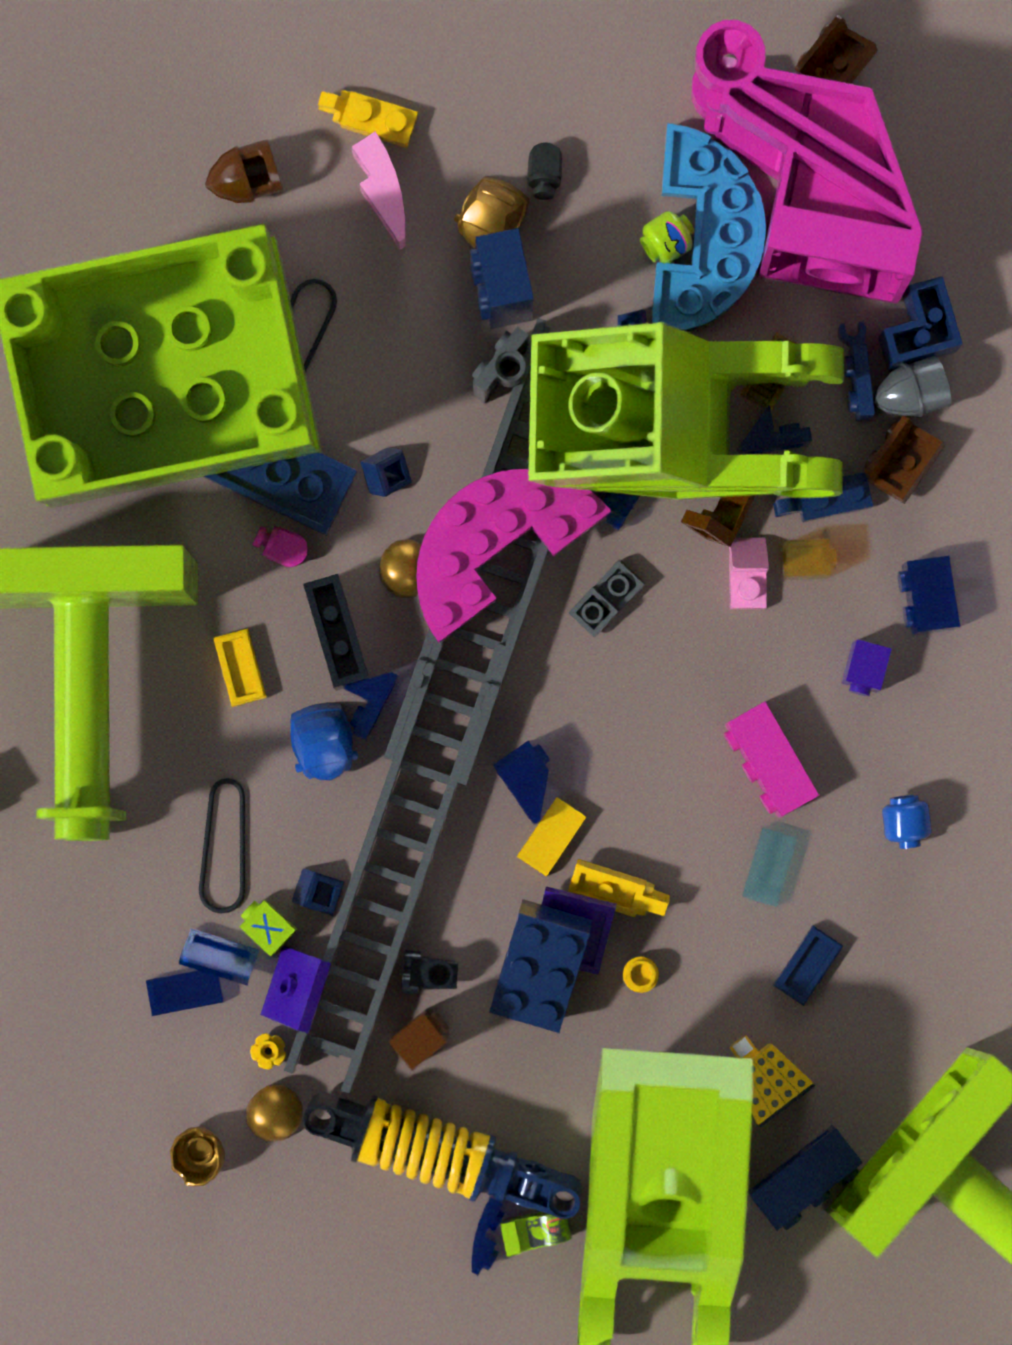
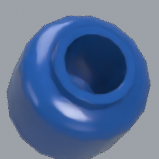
M918 795L890 798V804H887L882 809L885 837L891 842H899L900 849L920 847V840L929 837L932 833L929 806L926 802L919 800Z

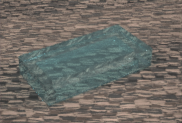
M766 828L761 829L741 897L777 907L797 838Z

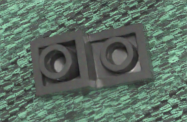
M619 559L569 611V614L595 637L646 583Z

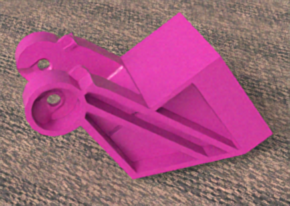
M722 20L711 25L701 35L696 47V71L691 85V100L695 110L705 119V131L715 134L714 141L722 142L733 153L778 181L759 277L898 304L914 275L922 229L872 88L764 68L765 45L760 34L751 25L739 20ZM727 54H732V55H734L737 59L732 58V57H724V56L727 55Z

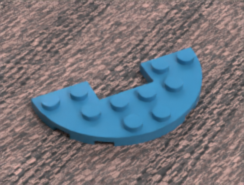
M669 123L666 129L661 196L696 199L695 233L691 265L656 263L652 323H665L688 332L720 317L747 290L762 258L766 237V220L761 195L741 160L731 150L728 151L722 145L712 140L708 134L686 126Z

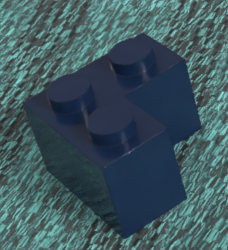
M943 276L908 285L902 296L910 322L885 328L878 337L888 371L899 368L903 363L911 364L931 356L941 357L955 353L963 345Z

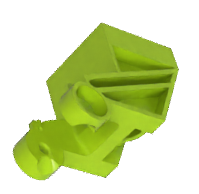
M665 323L534 334L531 337L529 481L550 487L675 500L768 494L792 498L839 496L842 494L843 462L841 460L826 457H807L792 451H784V455H730L731 392L739 385L775 382L785 386L804 387L809 381L814 380L829 384H841L844 381V349L829 344H795L790 341H707Z
M602 1048L592 1116L588 1217L582 1267L577 1345H610L611 1339H613L617 1284L619 1280L624 1278L691 1282V1293L694 1295L691 1345H729L730 1307L743 1260L752 1114L753 1059Z

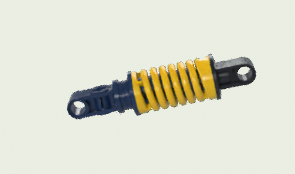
M321 1092L311 1098L304 1113L303 1124L310 1134L352 1147V1162L356 1163L358 1161L373 1167L380 1163V1168L384 1171H388L393 1165V1172L396 1175H402L407 1168L406 1175L411 1180L416 1179L421 1171L420 1181L423 1184H429L434 1175L433 1185L435 1188L441 1189L446 1180H448L447 1188L450 1193L462 1194L472 1202H475L482 1192L493 1195L496 1201L502 1202L503 1199H506L519 1206L536 1209L561 1219L571 1218L579 1211L582 1185L575 1176L548 1168L535 1161L518 1158L517 1152L511 1150L509 1153L499 1151V1149H496V1136H489L477 1131L469 1135V1131L465 1127H460L456 1131L455 1125L451 1122L446 1123L442 1128L441 1119L434 1118L429 1123L427 1114L422 1113L416 1118V1113L412 1109H407L402 1116L400 1105L395 1104L390 1108V1104H387L385 1100L379 1099L376 1095H372L367 1105L364 1106L330 1093ZM323 1109L329 1113L331 1118L320 1119L315 1115L314 1110ZM565 1191L572 1194L574 1198L569 1201H563L556 1194Z

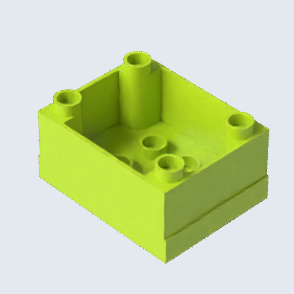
M265 224L0 279V333L37 502L46 504L50 508H56L322 452L279 245L276 237H271Z

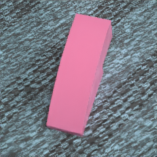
M375 131L352 146L354 158L368 177L360 183L362 195L401 250L406 247V222L402 193L389 154Z

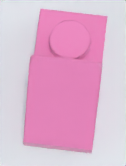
M735 538L731 547H729L730 609L767 608L766 572L769 570L766 538Z

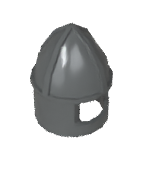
M936 355L911 364H901L899 368L890 372L876 387L873 396L874 406L901 417L916 416V418H919L923 414L951 406L952 402L946 373Z

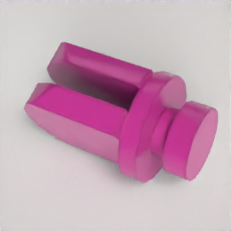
M277 526L273 527L271 533L266 532L267 528L259 527L252 545L257 548L260 545L264 546L262 555L266 559L285 567H295L306 558L308 551L307 542L301 535Z

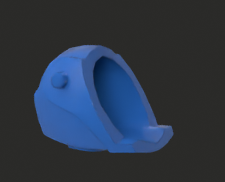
M341 703L314 704L291 714L290 737L292 749L299 763L295 765L297 773L303 772L308 779L316 778L318 780L331 781L341 776L344 771L350 770L352 760H356L359 757L357 751H353V733Z

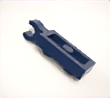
M863 321L857 324L858 335L849 336L846 333L845 323H841L838 327L839 340L849 347L848 356H844V373L846 378L851 377L852 391H848L847 400L849 412H855L856 422L871 420L875 415L867 344H865L866 326Z
M864 472L843 476L842 494L839 496L826 498L790 497L776 500L773 503L775 517L800 513L802 523L873 507L868 479Z

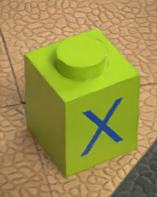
M255 900L241 914L245 921L239 927L270 957L274 956L298 931L267 900H264L261 904Z

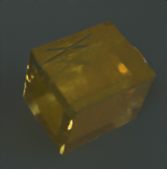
M829 539L785 541L782 545L784 580L827 579L831 575V570L836 569L835 548H830Z

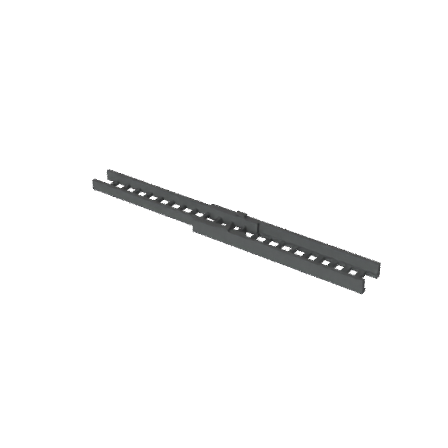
M537 318L532 335L549 333L550 327L546 326V320ZM531 338L524 355L526 362L525 377L520 384L512 389L482 477L501 472V469H529V461L508 455L507 452L513 435L529 440L530 424L518 420L524 403L530 404ZM519 537L511 543L533 551L525 575L488 562L478 568V570L521 584L513 609L495 602L485 608V610L509 618L502 641L499 642L461 628L451 634L457 638L494 650L486 674L439 658L445 639L438 643L430 629H428L384 758L392 761L323 957L324 961L331 963L328 974L375 989L376 991L367 1015L320 999L317 1006L318 1009L364 1024L356 1048L354 1050L326 1039L297 1031L284 1069L286 1072L294 1073L303 1045L308 1043L316 1046L317 1051L338 1058L339 1055L352 1059L341 1088L343 1092H351L457 784L467 786L544 565L548 549L539 537L537 541ZM435 668L482 683L474 708L427 692ZM424 701L471 717L462 742L415 726ZM412 735L459 751L450 776L403 760ZM400 769L447 784L438 810L392 794ZM388 802L435 818L427 844L380 828ZM376 837L423 852L415 878L368 862ZM364 871L411 886L403 912L356 896ZM352 905L400 921L391 947L344 931ZM341 939L388 955L379 981L332 965Z

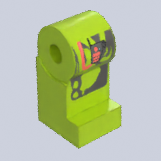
M537 1212L500 1220L507 1257L545 1246L564 1243L572 1239L568 1218L561 1219L545 1212Z

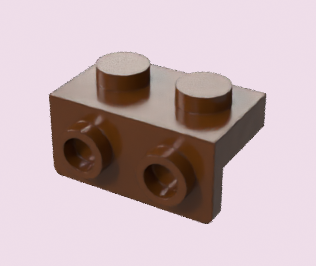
M837 15L830 24L822 29L819 38L812 47L801 55L795 71L801 75L852 84L878 52V49L874 42L850 30L844 18Z
M902 416L899 422L895 421L886 432V441L879 451H873L868 457L864 472L871 485L903 504L907 502L945 447L943 441L915 426L908 416Z

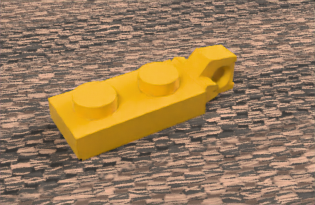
M344 90L341 91L340 96L322 91L318 101V109L333 114V122L340 124L341 128L366 136L376 131L380 140L408 148L418 118L417 111L353 91Z
M581 859L577 860L567 891L615 903L616 912L636 917V914L645 916L646 911L665 916L670 901V895L655 890V885L647 882V880Z

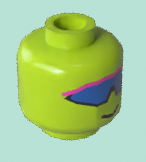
M666 211L643 226V237L640 238V243L653 262L659 260L661 263L669 264L692 249L691 235L695 233V230L685 215L679 217L672 211Z

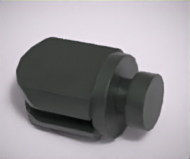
M544 142L535 145L529 153L527 180L529 186L534 188L533 196L536 199L550 200L554 198V189L559 188L561 183L562 153L556 145Z

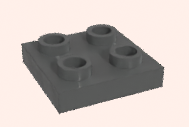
M517 326L512 334L506 331L494 347L496 349L495 356L490 362L484 359L472 374V377H474L472 381L473 396L485 404L499 385L514 387L523 381L526 369L523 355L528 347L529 335ZM517 364L520 368L519 372L515 376L507 377Z

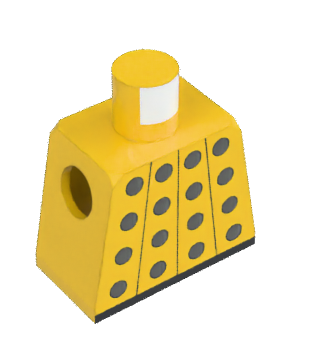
M745 1035L729 1047L736 1058L753 1059L751 1117L760 1128L815 1087L814 1083L771 1043H768L758 1051L748 1036Z

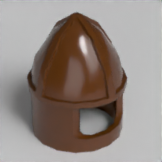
M268 139L242 147L236 146L223 153L209 170L205 183L206 188L217 197L235 203L255 202V199L283 191Z

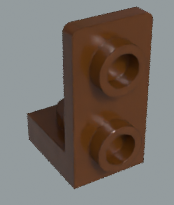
M756 495L721 497L714 512L703 509L700 514L686 510L681 523L706 540L731 547Z

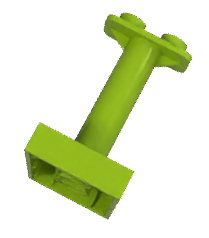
M183 545L0 548V609L54 608L55 808L37 809V819L55 822V839L66 841L110 840V821H126V811L110 808L109 607L198 605V562Z
M966 1047L862 1167L860 1173L849 1182L825 1211L878 1258L933 1195L1012 1265V1191L969 1153L1012 1103V1072L993 1055Z

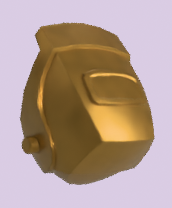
M485 176L470 191L464 201L461 214L455 215L454 222L458 223L459 234L463 235L466 241L476 248L475 237L516 228L520 229L530 198L518 188L505 181Z

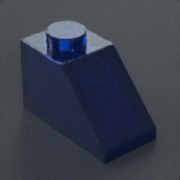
M528 740L493 764V768L531 823L535 825L541 818L549 769L545 764L551 760L539 743L532 746Z

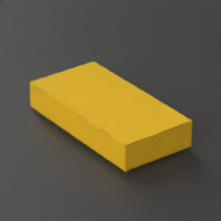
M249 629L214 637L231 706L237 707L266 699L267 695Z
M556 797L516 857L547 877L586 819V816Z

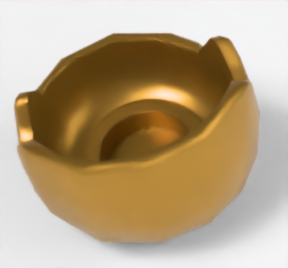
M411 539L397 540L384 550L380 562V579L391 594L401 598L418 596L417 562L422 544Z
M268 1085L262 1088L252 1097L247 1106V1124L255 1136L266 1142L287 1139L297 1130L302 1121V1103L294 1091L283 1085Z
M204 1127L186 1129L175 1137L170 1148L172 1171L180 1175L184 1179V1184L188 1186L206 1185L217 1177L224 1165L225 1150L222 1142L213 1132Z

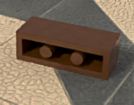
M425 1009L393 1035L389 1040V1044L413 1071L447 1043L448 1036L445 1033L449 1027L436 1011L430 1015Z

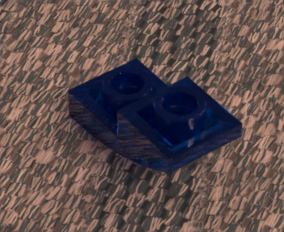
M489 1195L475 1229L472 1246V1272L476 1275L480 1274L482 1268L489 1271L499 1254V1251L494 1249L497 1245V1239L488 1235L487 1231L491 1229L495 1232L505 1212L501 1210L503 1200L502 1202L494 1200L495 1197L493 1195Z

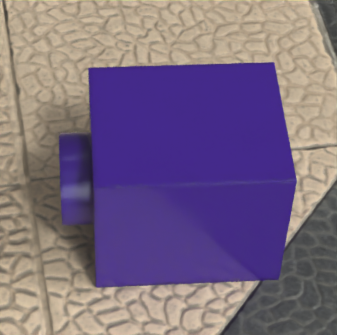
M856 639L851 645L842 684L850 686L849 692L870 697L871 692H879L882 688L892 649Z

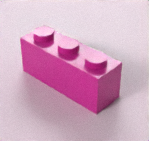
M765 701L725 724L728 731L723 733L733 752L737 750L741 752L746 761L741 766L750 782L754 783L757 781L764 793L759 797L769 814L775 812L778 818L819 796Z

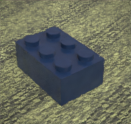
M519 228L475 237L476 248L470 249V268L474 286H478V306L481 320H488L490 329L532 321L534 298Z
M522 899L489 1013L559 1033L590 935L592 920Z

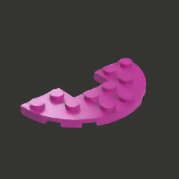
M529 469L497 472L482 477L458 491L445 503L432 520L424 536L417 562L416 577L419 602L425 621L437 642H442L496 601L497 598L477 574L476 570L532 528L551 554L555 556L608 516L611 510L590 490L550 487L529 481Z

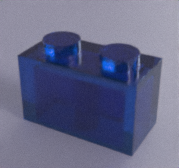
M949 555L905 562L902 565V571H898L897 577L900 592H906L908 606L903 607V618L906 628H911L912 636L955 630L960 627Z

